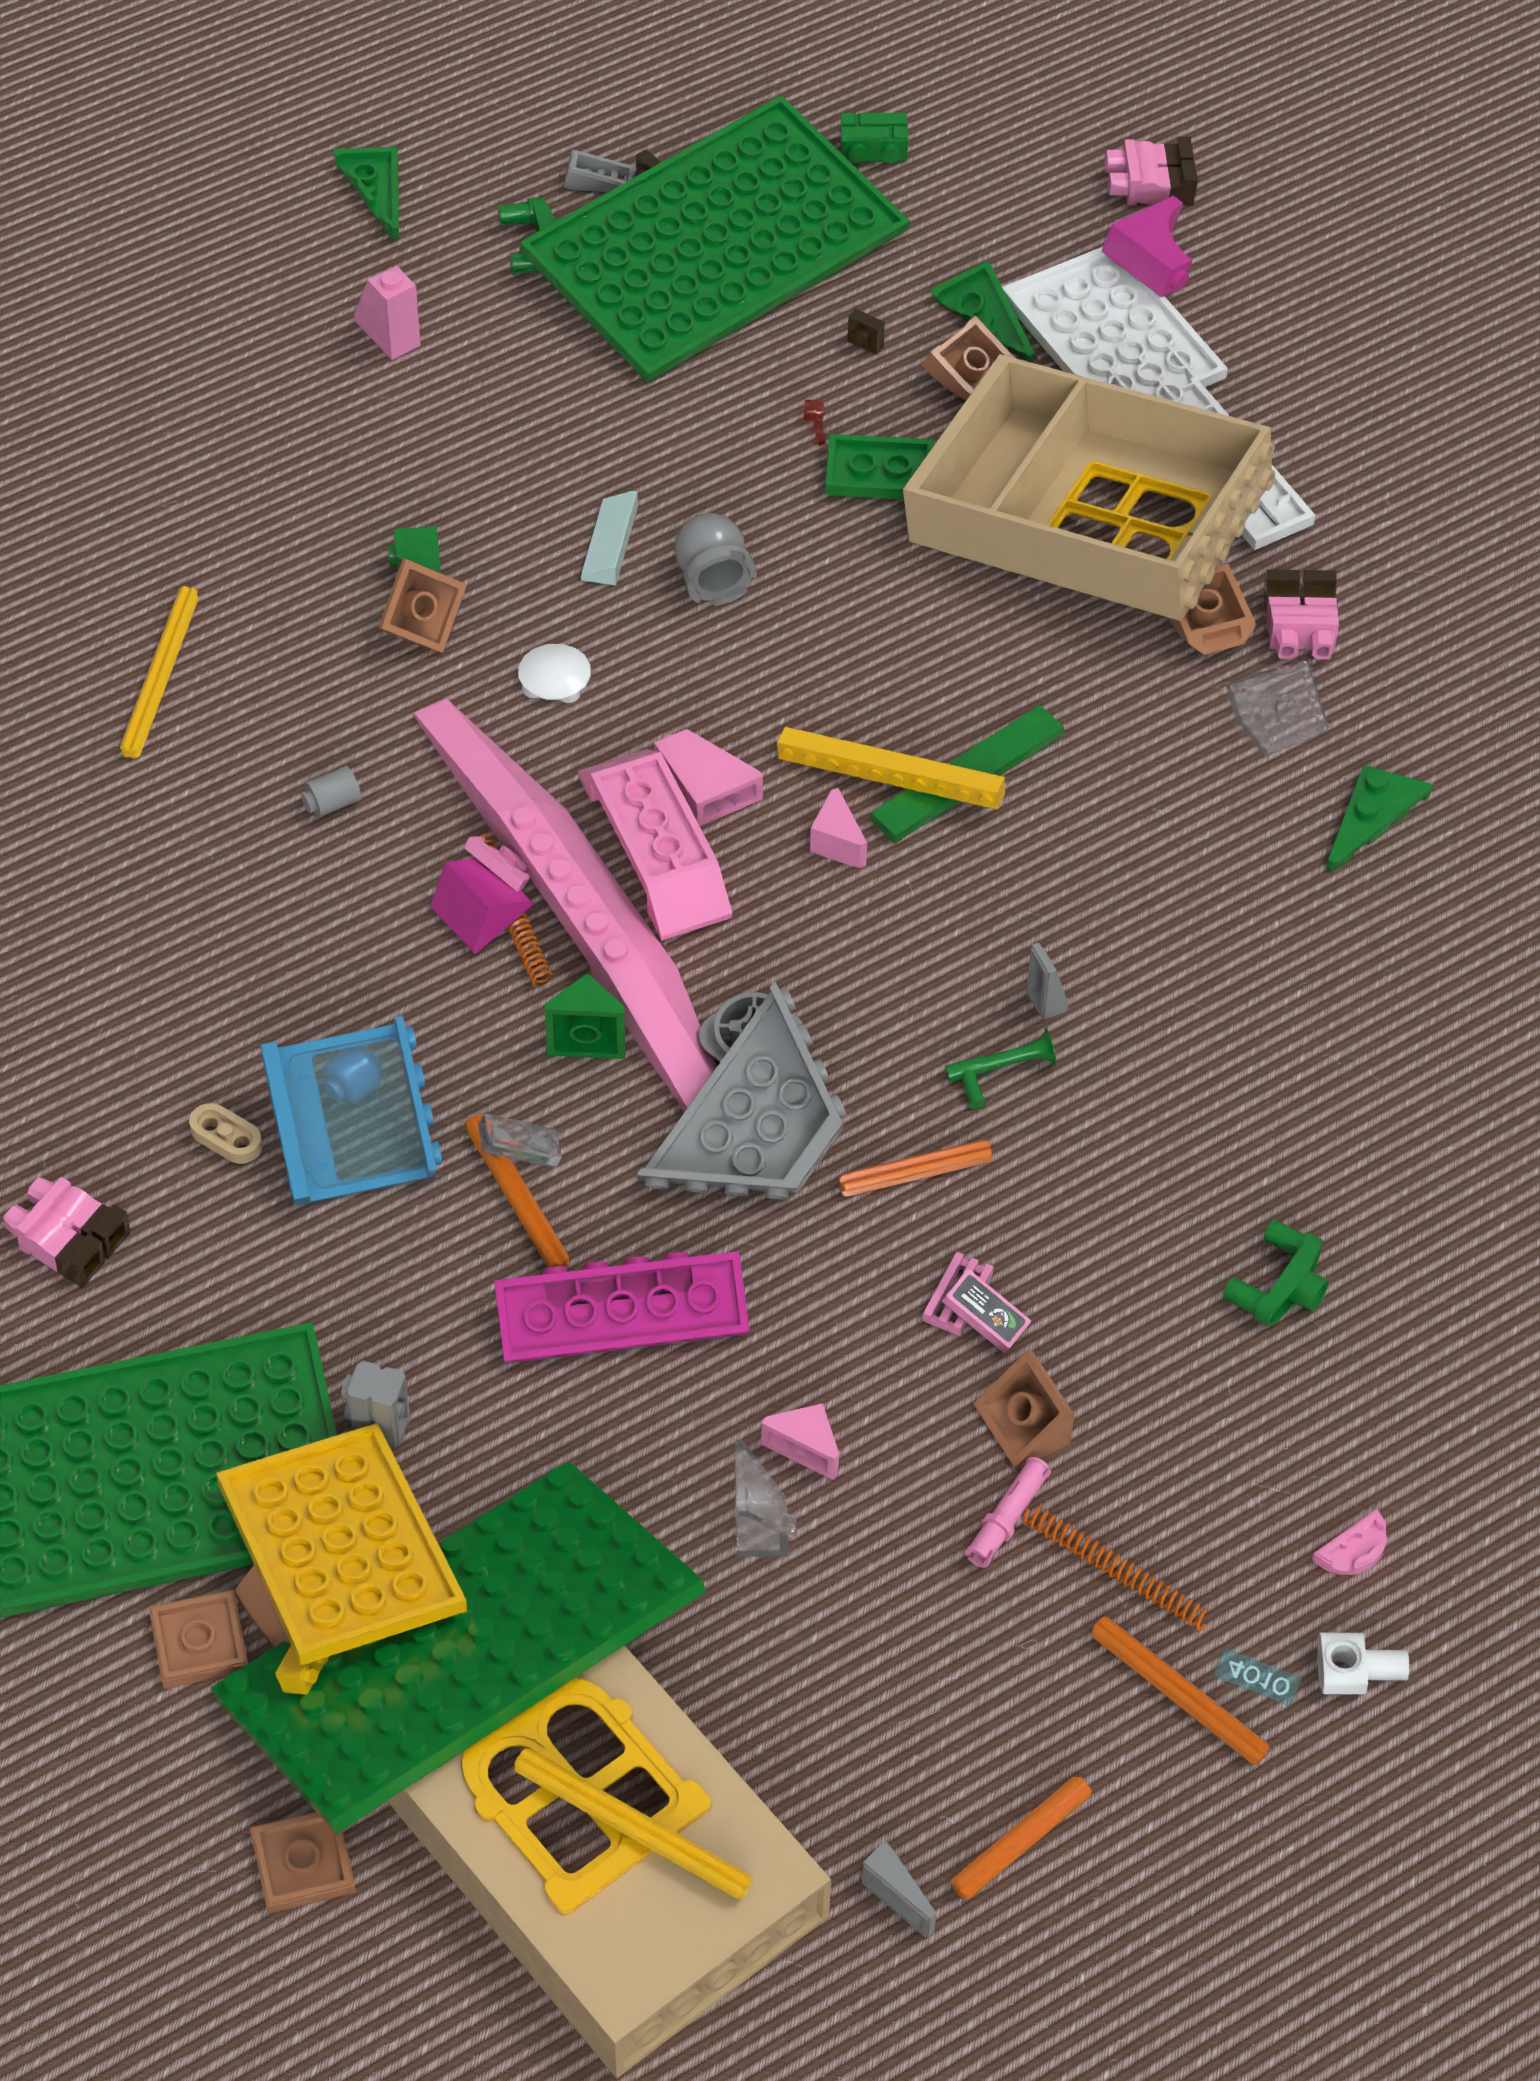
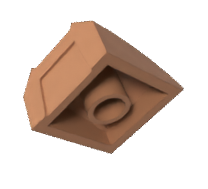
M974 316L960 331L941 346L938 345L934 348L921 366L948 390L967 400L999 354L1012 358L1015 357Z
M1229 564L1220 565L1215 568L1211 583L1204 585L1196 606L1188 610L1182 621L1168 618L1178 634L1204 655L1245 644L1256 626L1252 613Z

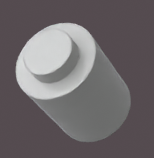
M348 766L305 782V791L301 792V799L308 813L314 812L317 817H322L361 800L359 785Z

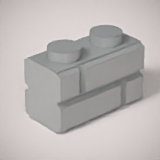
M362 1360L357 1364L353 1375L347 1374L343 1382L341 1397L348 1400L344 1419L351 1422L352 1431L378 1423L389 1447L396 1449L400 1446L410 1421L406 1376L404 1371L385 1367L382 1370L380 1365Z

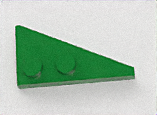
M398 147L333 149L334 162L390 238H399Z
M989 260L930 290L935 301L968 322L976 316L1003 346L1028 362L1037 360L1034 350Z
M1363 765L1330 853L1326 870L1334 872L1336 868L1344 866L1353 859L1354 852L1365 843L1368 845L1372 844L1386 833L1393 823L1405 818L1408 815L1409 809L1421 799L1423 801L1429 799L1433 784Z

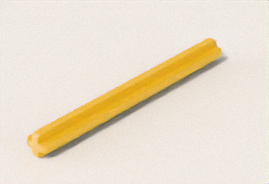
M182 586L177 593L120 745L121 754L126 758L137 759L141 755L199 599L198 591L194 587Z
M526 1748L517 1757L514 1764L516 1773L732 1897L742 1900L749 1892L753 1879L750 1874L535 1751Z

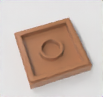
M234 1589L149 1607L164 1689L225 1677L248 1664Z
M317 1812L250 1827L268 1914L356 1893L343 1831L335 1834Z

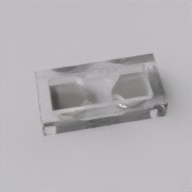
M486 1113L483 1114L478 1123L483 1153L553 1168L557 1167L562 1158L557 1129Z

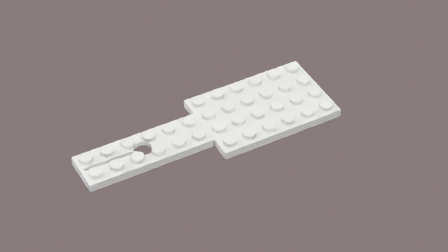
M1103 247L1002 287L1018 319L1062 371L1229 416L1205 388L1226 379L1228 368L1165 296L1160 297L1102 253ZM1273 465L1272 470L1275 471L1274 484L1270 491H1265L1262 495L1260 506L1255 514H1250L1245 522L1242 536L1254 550L1314 525L1315 514Z

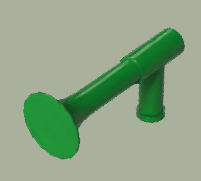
M1044 1027V1033L1041 1037L1030 1044L984 1057L982 1055L945 1065V1071L949 1082L962 1079L969 1100V1107L971 1109H980L986 1105V1099L982 1095L976 1075L1027 1060L1046 1059L1051 1061L1054 1066H1057L1050 1033L1047 1027Z

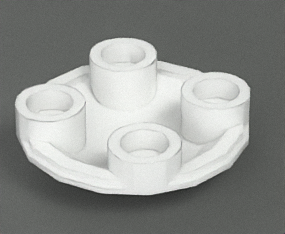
M545 644L536 647L523 657L518 666V677L522 684V691L529 698L539 697L546 700H561L565 703L575 702L579 699L580 691L586 687L591 677L590 663L583 653L568 645Z

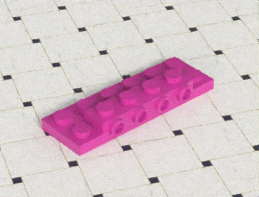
M739 1251L689 1257L688 1252H674L664 1255V1260L648 1262V1257H632L625 1259L624 1265L608 1267L607 1262L598 1261L584 1264L583 1270L567 1272V1267L556 1266L543 1269V1275L494 1280L504 1364L748 1335L750 1332Z

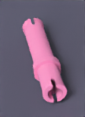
M1029 1457L994 1511L987 1513L982 1519L981 1530L971 1545L965 1550V1555L969 1556L968 1560L974 1565L982 1568L988 1567L1004 1541L1008 1542L1015 1531L1014 1525L1031 1503V1500L1046 1478L1051 1474V1469H1047L1048 1465L1043 1460L1037 1457Z

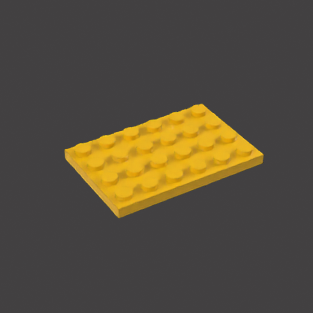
M378 1423L216 1473L218 1486L300 1666L467 1611L466 1598Z

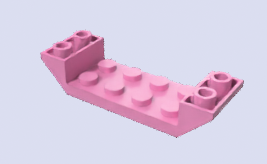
M646 749L578 771V777L591 802L599 800L647 893V913L661 941L732 918V910L719 863L661 752Z

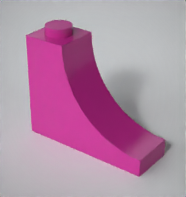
M1174 196L1113 223L1101 251L1160 297L1173 291H1179L1185 286L1189 279V274L1187 273L1193 261L1179 248L1170 232L1174 228L1183 205Z

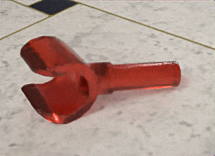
M806 399L804 420L814 421L817 445H825L823 430L824 403L822 401Z

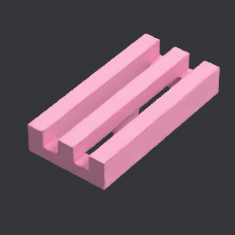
M956 1252L923 1313V1321L960 1336L967 1322L960 1316L957 1317L955 1323L949 1321L953 1311L947 1306L943 1309L940 1317L936 1316L942 1304L941 1301L945 1298L959 1270L964 1271L963 1276L970 1269L988 1284L993 1275L994 1266L986 1264L985 1267L978 1265L979 1260L972 1257L970 1261L965 1260L964 1254Z

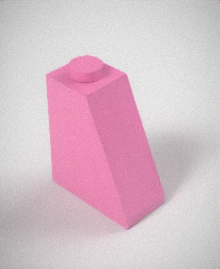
M398 266L368 279L354 314L356 323L391 360L421 346L416 285Z
M685 729L654 742V751L662 753L699 826L763 800V775L759 770L690 730Z

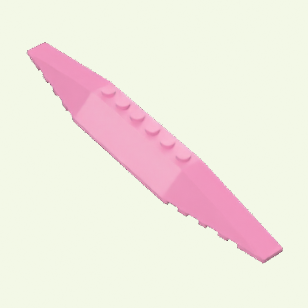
M448 699L414 712V718L501 845L516 853L527 864L526 873L529 874L541 895L589 963L591 976L625 1006V1026L685 1112L717 1065L713 1056L708 1054L700 1043L699 1031L701 1026L677 966L566 808Z

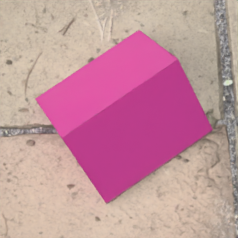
M477 858L445 862L430 907L476 955L528 910L533 903L521 890L515 891Z

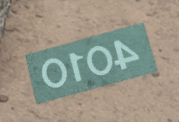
M1227 1648L1224 1649L1213 1675L1216 1678L1290 1707L1302 1680L1299 1676Z

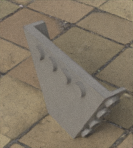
M776 981L772 983L770 993L647 1166L645 1168L641 1167L636 1174L638 1181H645L644 1187L665 1190L668 1189L669 1183L685 1185V1191L695 1193H708L709 1187L725 1188L724 1194L732 1196H748L749 1190L765 1191L764 1197L778 1200H786L789 1194L799 1193L842 1132L843 1122L841 1118L846 1117L847 1114L838 1095L830 1097L824 1083L829 1081L830 1078L821 1059L813 1061L807 1047L813 1045V1042L804 1023L796 1025L790 1013L796 1007L787 988L779 990Z

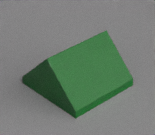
M588 973L545 1003L547 1056L625 1059V1006Z

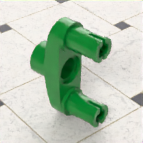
M543 197L527 198V202L498 205V218L501 227L530 223L531 226L534 225L536 233L563 218L553 217ZM510 253L512 275L539 272L522 253Z
M1274 1218L1265 1231L1263 1241L1293 1256L1290 1263L1270 1291L1263 1292L1233 1276L1223 1293L1224 1300L1253 1314L1254 1320L1267 1327L1276 1324L1295 1304L1310 1312H1314L1321 1303L1329 1286L1328 1279L1314 1273L1322 1250L1323 1240L1309 1232L1303 1234Z

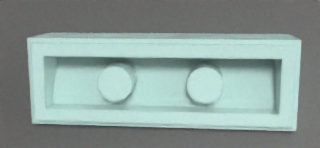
M629 491L603 499L582 570V581L616 586L638 509L637 491Z

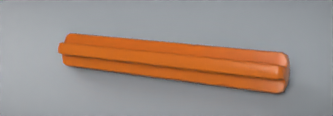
M979 1140L843 1173L838 1176V1185L841 1194L844 1197L989 1163L992 1160V1150L987 1140Z
M1072 1777L952 1878L951 1886L956 1894L962 1899L972 1898L1085 1802L1092 1793L1087 1782L1082 1777Z

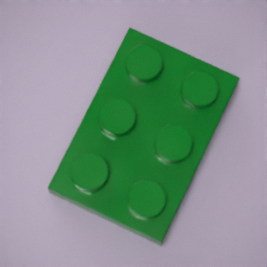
M829 434L825 495L904 499L903 488L934 447L935 439Z

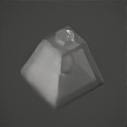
M1309 661L1257 672L1226 685L1236 720L1263 756H1268L1329 731Z
M735 1441L737 1558L788 1556V1540H796L797 1536L796 1514L788 1515L787 1497L744 1441Z

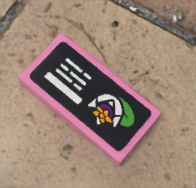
M970 1269L964 1273L941 1301L1004 1354L1031 1323L1028 1317Z

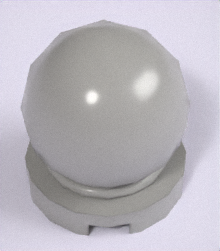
M716 513L695 515L682 526L675 538L676 561L685 573L684 580L687 591L695 602L700 603V600L713 601L714 606H720L733 602L748 592L746 585L752 578L756 579L757 577L756 565L752 556L745 549L743 533L727 516Z

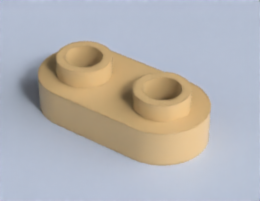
M214 1103L200 1105L191 1113L189 1118L191 1134L197 1142L229 1161L238 1164L251 1162L260 1155L262 1140L260 1131L255 1125L221 1105ZM208 1127H216V1129L211 1131L205 1130ZM241 1145H246V1146H247V1147H244V1148H237L238 1146H241Z

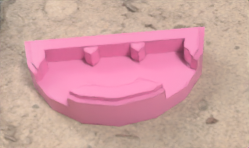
M469 837L464 846L468 852L515 891L518 892L524 889L530 876L528 873H525L528 868L527 864L516 853L503 845L499 850L484 843L486 838Z
M1378 1509L1313 1554L1312 1561L1324 1570L1339 1575H1354L1371 1569L1381 1559L1387 1541L1386 1522Z

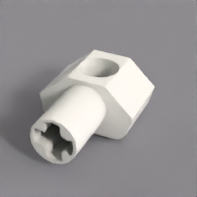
M1319 1632L1317 1664L1319 1685L1323 1694H1366L1368 1680H1408L1409 1656L1407 1650H1365L1363 1633ZM1333 1662H1344L1348 1664L1350 1668H1340L1336 1666Z

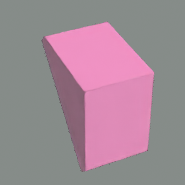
M839 788L830 791L811 827L810 852L856 868L866 867L867 841Z
M823 1403L764 1418L761 1423V1445L835 1480L838 1475L839 1451Z

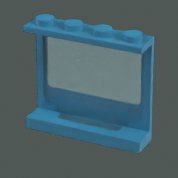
M403 1016L395 1017L393 1025L279 1048L277 1041L261 1044L263 1065L294 1206L436 1177V1165L442 1164L441 1151L438 1141L431 1142L428 1127L434 1126L430 1103L422 1104L419 1089L425 1088L424 1074L421 1064L414 1065L411 1050L417 1049L413 1027H405Z

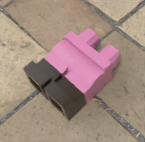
M1191 136L1177 137L1176 144H1153L1150 141L1135 143V139H1125L1123 150H1106L1104 166L1105 173H1109V196H1126L1127 206H1137V202L1154 205L1172 196L1180 200L1183 205H1194L1198 178Z
M1267 569L1263 599L1269 635V649H1276L1280 659H1293L1298 656L1299 649H1312V656L1316 659L1331 658L1332 650H1335L1339 628L1336 603V571L1304 570L1301 590L1299 591V570Z
M38 1177L27 1192L28 1201L35 1204L33 1209L29 1212L16 1204L3 1217L5 1228L17 1237L20 1250L28 1255L32 1254L36 1259L82 1289L105 1263L104 1257L109 1259L130 1235L128 1214L125 1210L116 1205H113L111 1208L93 1199L82 1189L71 1186V1182L63 1177H60L56 1183ZM89 1261L88 1266L84 1269V1266Z

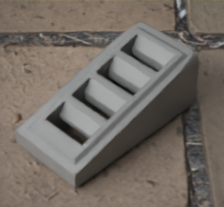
M572 149L566 168L563 188L578 191L609 192L633 179L636 167ZM617 176L624 178L623 180L617 179Z
M1038 942L1032 945L1030 951L1026 993L1040 1017L1045 1020L1067 1012L1069 1006L1057 970L1044 948Z
M884 1841L863 1862L862 1884L921 1935L929 1938L935 1930L937 1913L892 1847Z

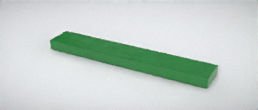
M1038 705L947 764L1001 776L1063 736L1064 726L1041 705ZM907 789L872 811L870 821L895 844L960 801Z

